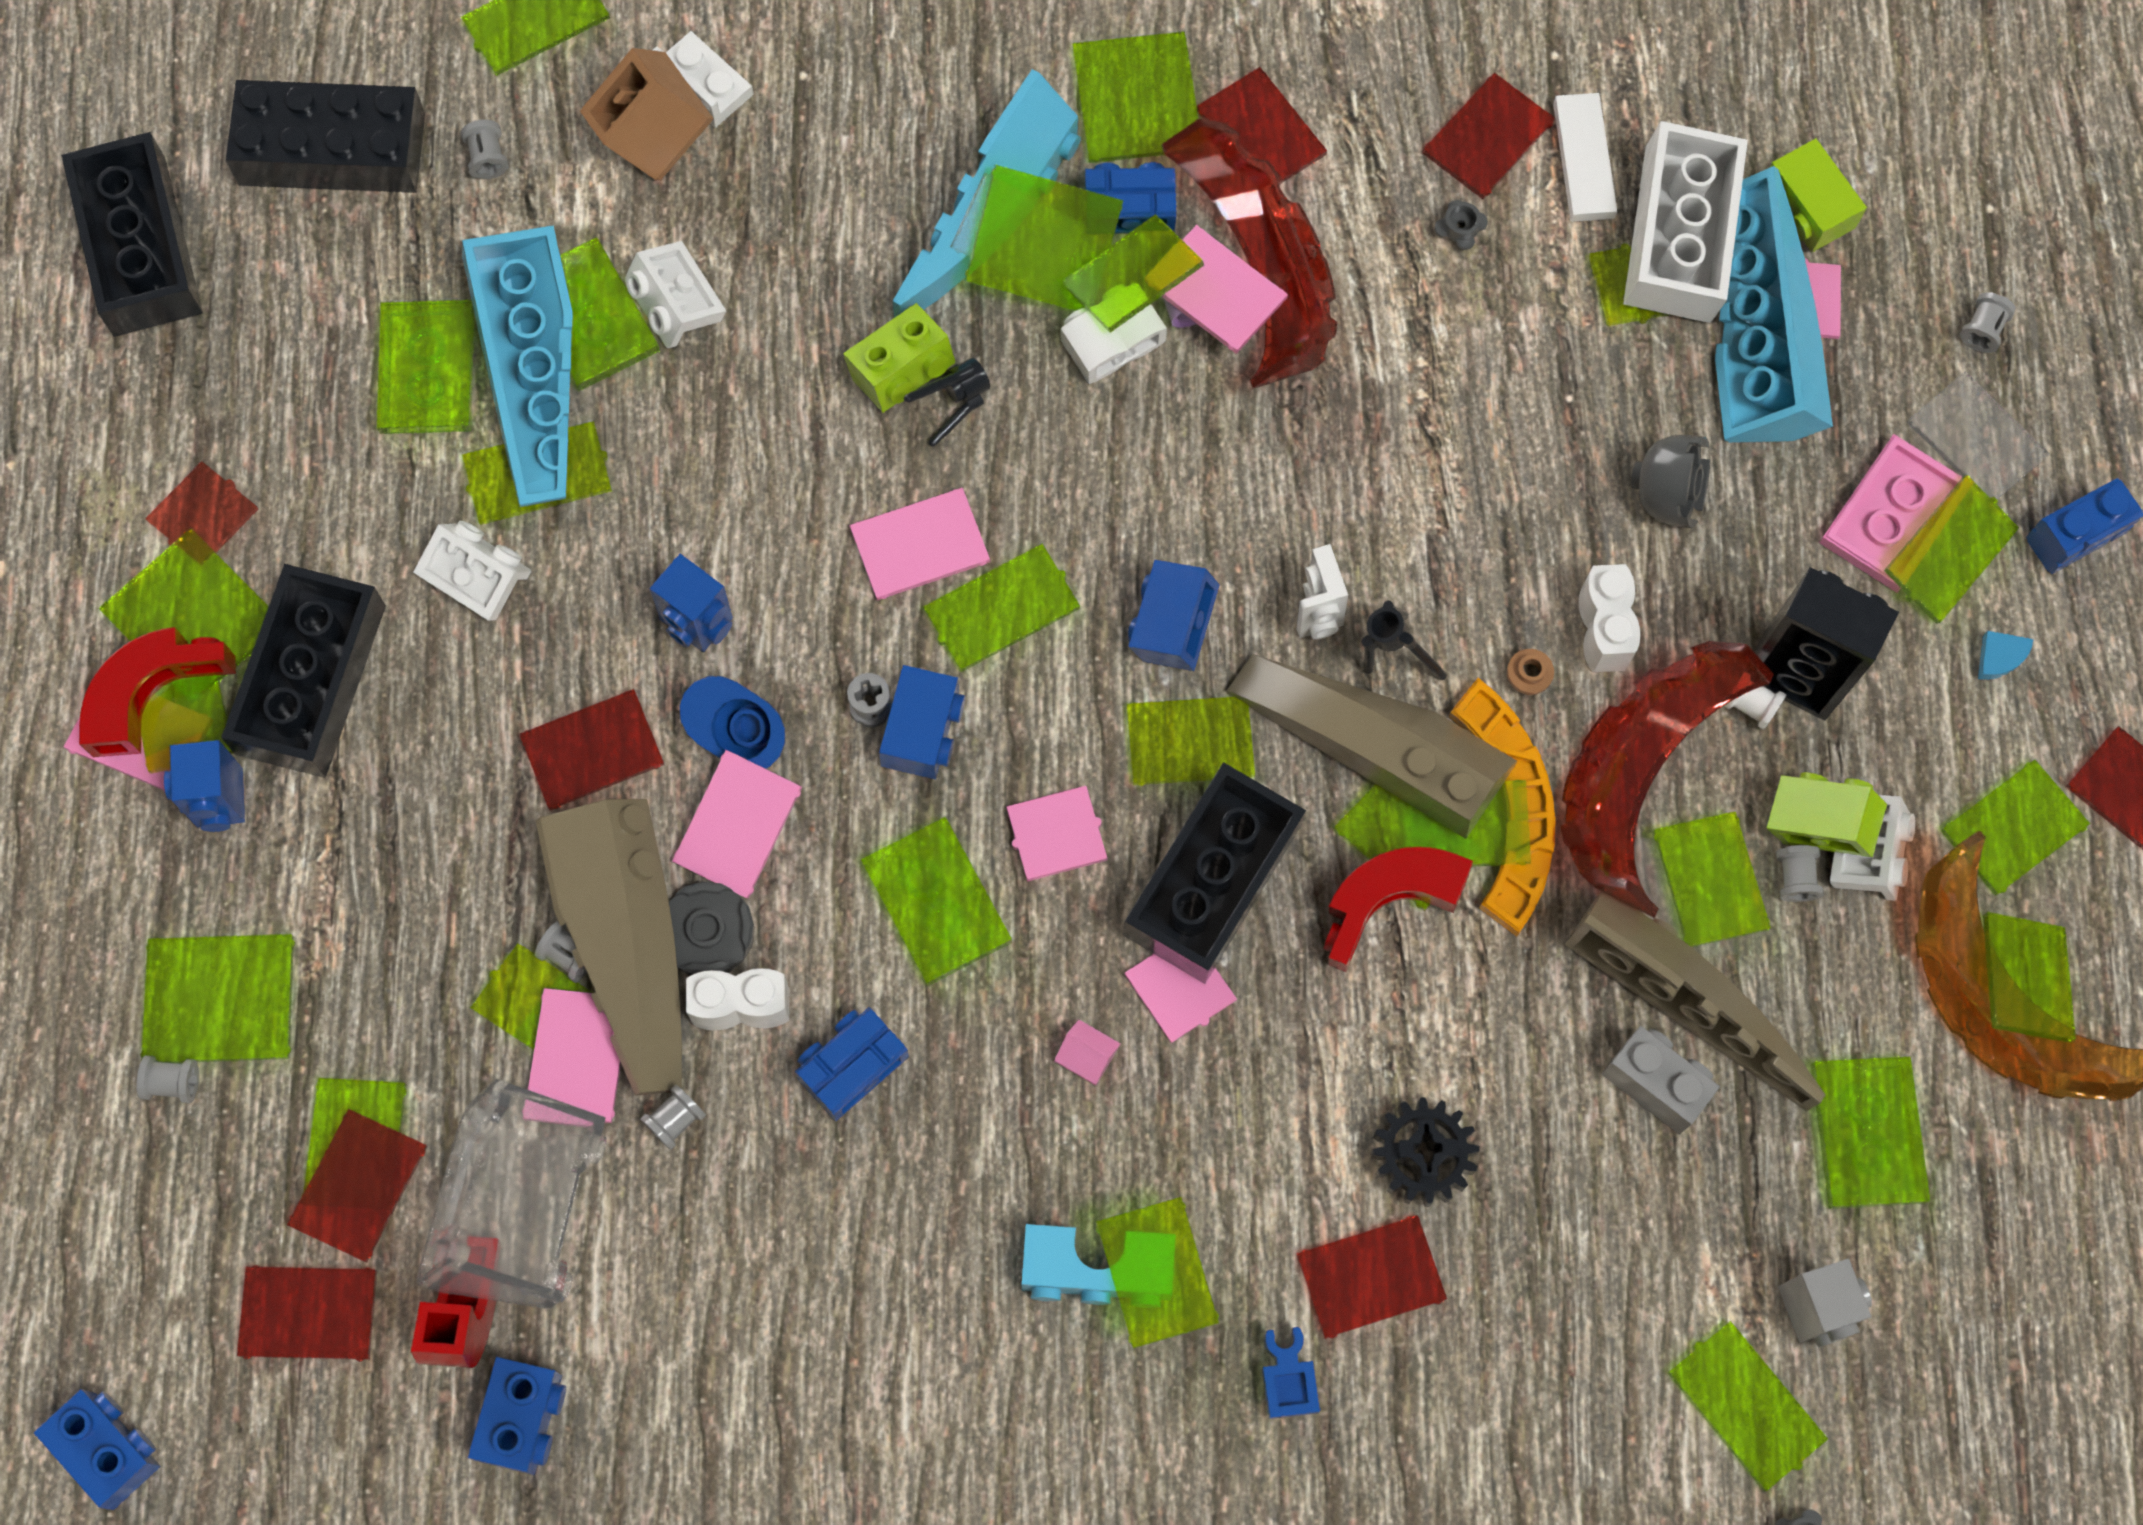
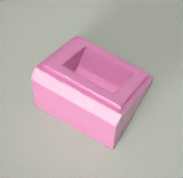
M1078 1020L1067 1033L1054 1062L1096 1086L1117 1052L1120 1043L1083 1021Z

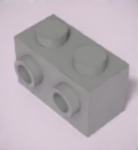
M1640 1026L1625 1042L1602 1072V1075L1680 1135L1693 1124L1720 1086L1711 1080L1713 1074L1703 1064L1693 1059L1687 1061L1673 1051V1043L1665 1035L1655 1029L1647 1031L1644 1027Z
M1849 1258L1800 1274L1778 1286L1799 1344L1815 1339L1819 1348L1860 1333L1857 1323L1872 1317L1869 1311V1307L1872 1306L1869 1289L1862 1278H1856Z

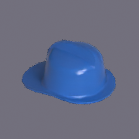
M707 676L695 681L684 692L679 706L680 721L687 735L698 745L720 759L725 750H729L765 769L770 767L780 757L785 745V727L780 714L768 701L738 682L724 676Z

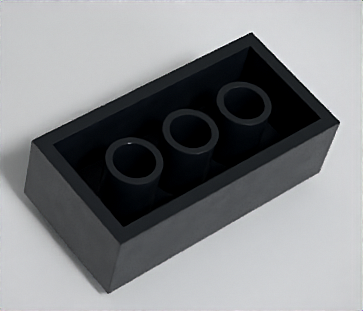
M236 80L225 160L239 186L417 193L425 111L415 87Z
M147 132L62 154L61 157L97 312L113 337L203 314L166 158L152 133Z
M284 563L221 737L235 755L326 778L386 608L375 586Z
M1810 567L1763 633L1745 670L1752 674L1751 679L1768 690L1775 694L1779 691L1786 694L1784 701L1825 721L1874 663L1899 611L1889 607L1888 603L1878 595L1861 593L1845 585L1843 580L1832 572L1825 570L1817 571Z
M1223 762L1124 921L1123 936L1206 984L1302 826L1306 810Z

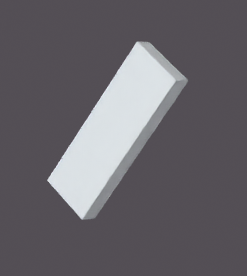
M1588 93L1555 96L1553 106L1570 221L1615 219L1617 206L1600 94Z

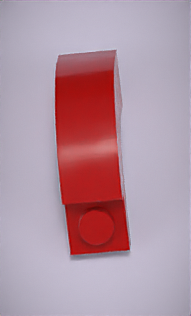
M176 627L153 631L128 642L104 662L87 688L80 712L79 745L93 758L141 754L142 716L151 697L163 686L178 679L236 674V656L224 641L220 642L216 638H195L191 640V644H188V641Z
M1406 847L1382 853L1359 866L1340 885L1329 904V915L1344 920L1342 925L1333 923L1323 947L1324 950L1331 952L1328 957L1329 966L1347 972L1367 922L1375 912L1391 902L1406 899L1419 900L1454 913L1471 872L1473 860L1437 848Z
M449 1236L436 1303H419L411 1353L416 1363L474 1368L478 1364L489 1337L496 1305L494 1289L501 1253L499 1240Z

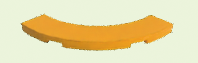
M1477 678L1452 709L1448 717L1458 726L1517 760L1515 767L1500 788L1506 822L1502 861L1489 893L1479 906L1480 910L1517 937L1533 914L1546 885L1555 847L1556 821L1554 800L1541 755L1519 723L1520 719L1492 688L1480 678Z

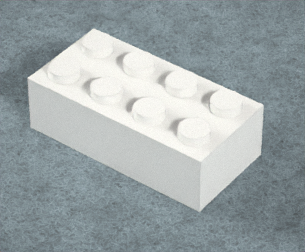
M1664 121L1659 123L1645 148L1624 305L1707 323L1712 322L1727 301L1748 140Z

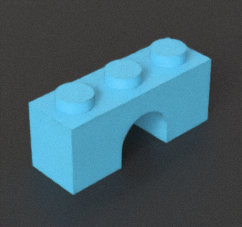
M1026 1224L1021 1286L1022 1291H1031V1299L1061 1301V1293L1081 1295V1303L1109 1305L1111 1297L1131 1298L1130 1306L1152 1309L1160 1308L1161 1301H1170L1173 1286L1176 1235L1126 1231L1121 1259L1110 1268L1098 1270L1086 1266L1078 1258L1075 1250L1076 1228Z

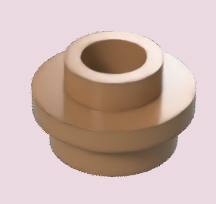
M1524 649L1514 654L1507 666V678L1511 686L1522 694H1540L1550 686L1554 678V666L1545 653L1536 649ZM1527 664L1536 666L1539 670V675L1534 677L1528 676L1524 672L1523 666Z

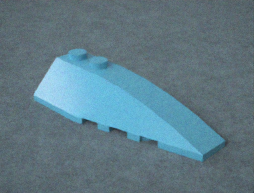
M1033 69L1030 71L978 151L983 158L975 176L964 175L957 188L959 194L954 204L952 216L943 212L934 228L930 243L933 247L932 251L921 250L893 299L894 318L915 303L923 310L972 273L1009 236L1034 205L1040 194L1047 195L1050 192L1058 176L1057 168L1063 159L1070 160L1075 154L1081 137L1077 135L1078 116L1039 72Z
M1774 166L1742 181L1728 296L1726 303L1720 309L1719 320L1724 323L1722 343L1716 344L1715 363L1724 440L1729 443L1795 441L1833 427L1823 345L1813 292L1789 201L1779 170Z
M554 226L462 240V259L519 506L523 507L566 499L573 312Z

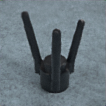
M970 358L959 365L956 364L950 367L941 376L931 379L917 390L906 394L904 400L910 403L945 388L947 394L955 403L961 400L964 401V404L929 439V445L934 447L972 410L984 404L980 394L989 390L991 386L981 364L975 358Z
M1385 601L1383 607L1375 610L1369 616L1367 621V631L1369 634L1363 637L1361 641L1365 648L1364 670L1366 673L1370 674L1373 672L1376 648L1391 652L1404 646L1438 679H1446V672L1409 634V627L1405 621L1409 616L1408 612L1395 607L1392 601Z

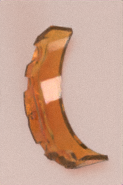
M1980 830L1959 843L1927 871L1920 890L1923 893L1919 909L1918 932L1915 934L1917 958L1921 957L1930 986L1927 989L1928 994L1940 1017L1952 1033L1962 1038L1965 1048L1980 1062L2005 1079L2010 1076L2028 1086L2039 1089V1094L2058 1099L2070 1097L2079 1099H2109V1101L2133 1097L2143 1089V1049L2104 1044L2064 1028L2033 1006L2017 990L2000 967L1990 948L1980 917L1977 877L1986 836Z

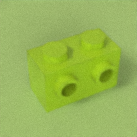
M1817 138L1771 163L1770 167L1774 166L1779 170L1799 239L1804 241L1811 252L1856 229L1867 207Z
M917 303L843 353L852 380L882 413L895 404L905 401L904 396L917 390L931 379L941 376L951 365L956 363L948 335Z
M1802 772L1799 777L1781 775L1766 828L1786 845H1810L1819 847L1820 850L1873 858L1887 803L1873 790V785L1863 780L1847 778L1844 780V783L1829 782L1827 778L1809 772Z

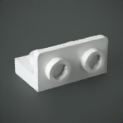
M692 31L666 52L714 118L710 124L715 128L754 95L752 85ZM657 46L653 49L654 51H662Z
M682 241L636 253L625 276V283L628 292L637 300L646 314L652 330L659 335L666 348L676 347L683 332L721 322L726 309Z
M459 521L458 524H438L413 573L488 621L496 620L517 580L528 579L532 570L520 563L522 557L518 553L503 545H496V547L482 539L483 531L468 522Z
M1330 544L1312 549L1310 566L1305 568L1308 582L1303 584L1306 599L1301 600L1299 604L1297 621L1299 638L1311 635L1312 639H1322L1333 635L1339 630L1338 627L1344 625L1348 593Z
M1879 795L1887 803L1873 858L1834 852L1830 883L1833 888L1882 892L1886 900L1896 901L1899 886L1905 887L1908 879V860L1904 858L1906 842H1912L1914 838L1915 816L1909 812L1901 796Z

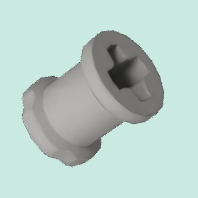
M473 121L466 124L461 130L462 140L468 145L471 161L468 164L469 173L474 178H496L503 175L509 168L507 157L501 153L499 138L502 132L500 125L496 121Z
M1984 292L1978 296L1975 305L1977 310L1971 322L1962 328L1960 339L1969 348L1983 353H1992L1999 348L2001 344L1999 335L2005 323L2012 320L2016 307L2004 296L1992 292Z
M864 673L855 677L847 690L851 716L854 721L868 728L883 724L891 710L888 684L882 677L873 673ZM865 695H872L876 704L868 706L863 697Z
M1795 845L1776 851V859L1782 862L1784 888L1779 891L1781 900L1805 902L1824 896L1823 887L1819 886L1817 882L1816 859L1820 857L1819 847Z
M556 921L540 939L534 956L541 961L548 959L569 973L568 978L571 981L577 983L587 974L585 967L579 969L574 956L561 949L563 947L572 953L576 946L570 933L566 931V925L560 926L559 921Z
M144 1056L137 1074V1095L139 1099L150 1100L155 1095L179 1097L181 1103H192L199 1083L197 1060L186 1059L181 1064L157 1062L154 1056Z
M676 1084L670 1089L672 1095L651 1115L644 1114L640 1118L645 1126L669 1150L676 1146L675 1139L694 1120L702 1121L706 1117L702 1109Z

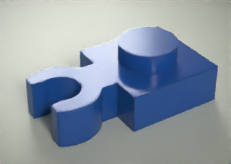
M1293 1327L1291 1329L1293 1344L1287 1349L1277 1346L1273 1330H1267L1265 1334V1348L1269 1355L1275 1358L1276 1363L1275 1366L1262 1368L1269 1419L1318 1414L1320 1412L1313 1361L1298 1362L1297 1354L1302 1349L1304 1342L1300 1327Z

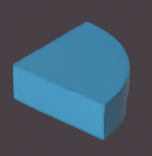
M1987 631L1982 637L1978 679H1997L2015 670L2029 655L2034 639Z

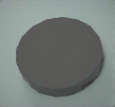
M699 882L685 886L675 893L676 896L669 901L674 932L677 969L691 976L703 971L729 973L740 965L753 946L755 932L750 908L743 898L733 892L731 888L721 883Z

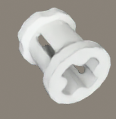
M1745 670L1723 706L1728 709L1732 707L1739 709L1757 720L1758 727L1764 730L1780 707L1786 694L1781 691L1775 694L1753 681L1751 679L1752 674Z

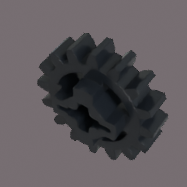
M1420 1097L1416 1110H1412L1404 1101L1398 1106L1399 1118L1388 1112L1382 1119L1389 1130L1377 1129L1373 1135L1377 1142L1383 1144L1382 1147L1375 1148L1371 1152L1372 1159L1383 1160L1384 1164L1376 1171L1375 1175L1377 1178L1389 1176L1392 1179L1387 1189L1388 1193L1392 1194L1399 1188L1405 1190L1404 1203L1410 1204L1416 1195H1421L1424 1207H1430L1434 1200V1194H1438L1440 1199L1447 1203L1453 1198L1451 1186L1461 1192L1468 1186L1462 1174L1473 1175L1477 1171L1478 1166L1468 1161V1157L1477 1155L1480 1147L1467 1143V1139L1474 1133L1475 1129L1473 1126L1461 1129L1458 1122L1463 1113L1458 1110L1451 1116H1448L1444 1113L1446 1102L1440 1100L1434 1109H1428L1426 1098ZM1413 1122L1410 1139L1394 1142L1398 1131ZM1435 1124L1444 1128L1452 1139L1445 1138L1435 1129ZM1422 1137L1423 1142H1426L1427 1150L1436 1152L1428 1162V1165L1427 1162H1424L1422 1154L1414 1153L1422 1142ZM1456 1162L1452 1173L1444 1180L1437 1182V1177L1439 1176L1438 1167L1441 1164ZM1397 1165H1404L1415 1175V1181L1404 1175Z

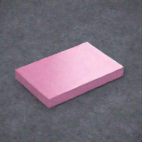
M1893 434L1819 543L1898 593L1972 483Z

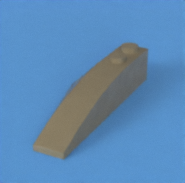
M1255 654L1251 655L1227 689V694L1465 839H1467L1517 763V760L1434 711Z
M605 799L540 817L536 820L555 915L560 926H567L576 946L572 953L579 969L585 967L596 991L591 995L598 1012H604L614 1032L610 1037L635 1096L671 1093L670 1089L675 1084L682 1089V1032L675 940L667 888L648 800Z
M1606 888L1602 890L1564 945L1805 1111L1821 1103L1825 1093L1796 1052L1765 1015L1721 971L1687 943L1678 938L1677 931L1670 924L1657 918L1652 920L1637 910V904L1629 896L1619 891L1611 892Z

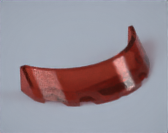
M1197 119L1161 145L1164 154L1180 166L1212 200L1236 236L1249 265L1288 294L1287 299L1265 322L1264 353L1257 372L1250 379L1252 389L1312 371L1325 361L1326 358L1323 356L1328 342L1336 337L1337 321L1330 315L1329 304L1336 299L1335 289L1328 262L1321 252L1319 239L1300 203L1289 201L1281 191L1279 181L1282 177L1269 161L1255 159L1238 142L1240 133L1228 124L1207 119Z
M1707 641L1691 647L1692 655L1673 663L1665 669H1650L1633 682L1637 688L1619 706H1608L1583 740L1581 752L1573 760L1568 772L1562 794V801L1566 804L1565 824L1561 825L1563 842L1569 848L1572 859L1579 870L1578 872L1594 888L1655 918L1659 908L1648 898L1640 883L1634 856L1635 832L1642 804L1654 778L1665 761L1692 730L1732 700L1770 683L1774 674L1746 644Z

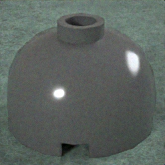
M1687 434L1663 438L1656 441L1648 449L1643 462H1635L1631 478L1632 488L1639 489L1642 506L1651 517L1660 523L1684 528H1693L1697 525L1698 521L1690 518L1693 507L1698 511L1703 510L1710 473V459L1701 458V447L1710 448L1709 441L1705 436Z

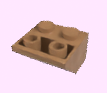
M632 48L580 110L605 146L655 180H662L714 119L666 52Z

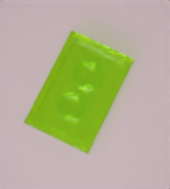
M597 237L560 255L573 312L570 376L579 391L660 352L657 341Z
M472 300L380 303L377 429L380 434L472 431L474 309Z
M946 816L861 859L869 879L927 987L1012 943L1010 934Z
M1911 1056L1814 1061L1811 1064L1812 1076L1825 1093L1821 1103L1816 1105L1829 1209L1929 1203L1930 1194Z

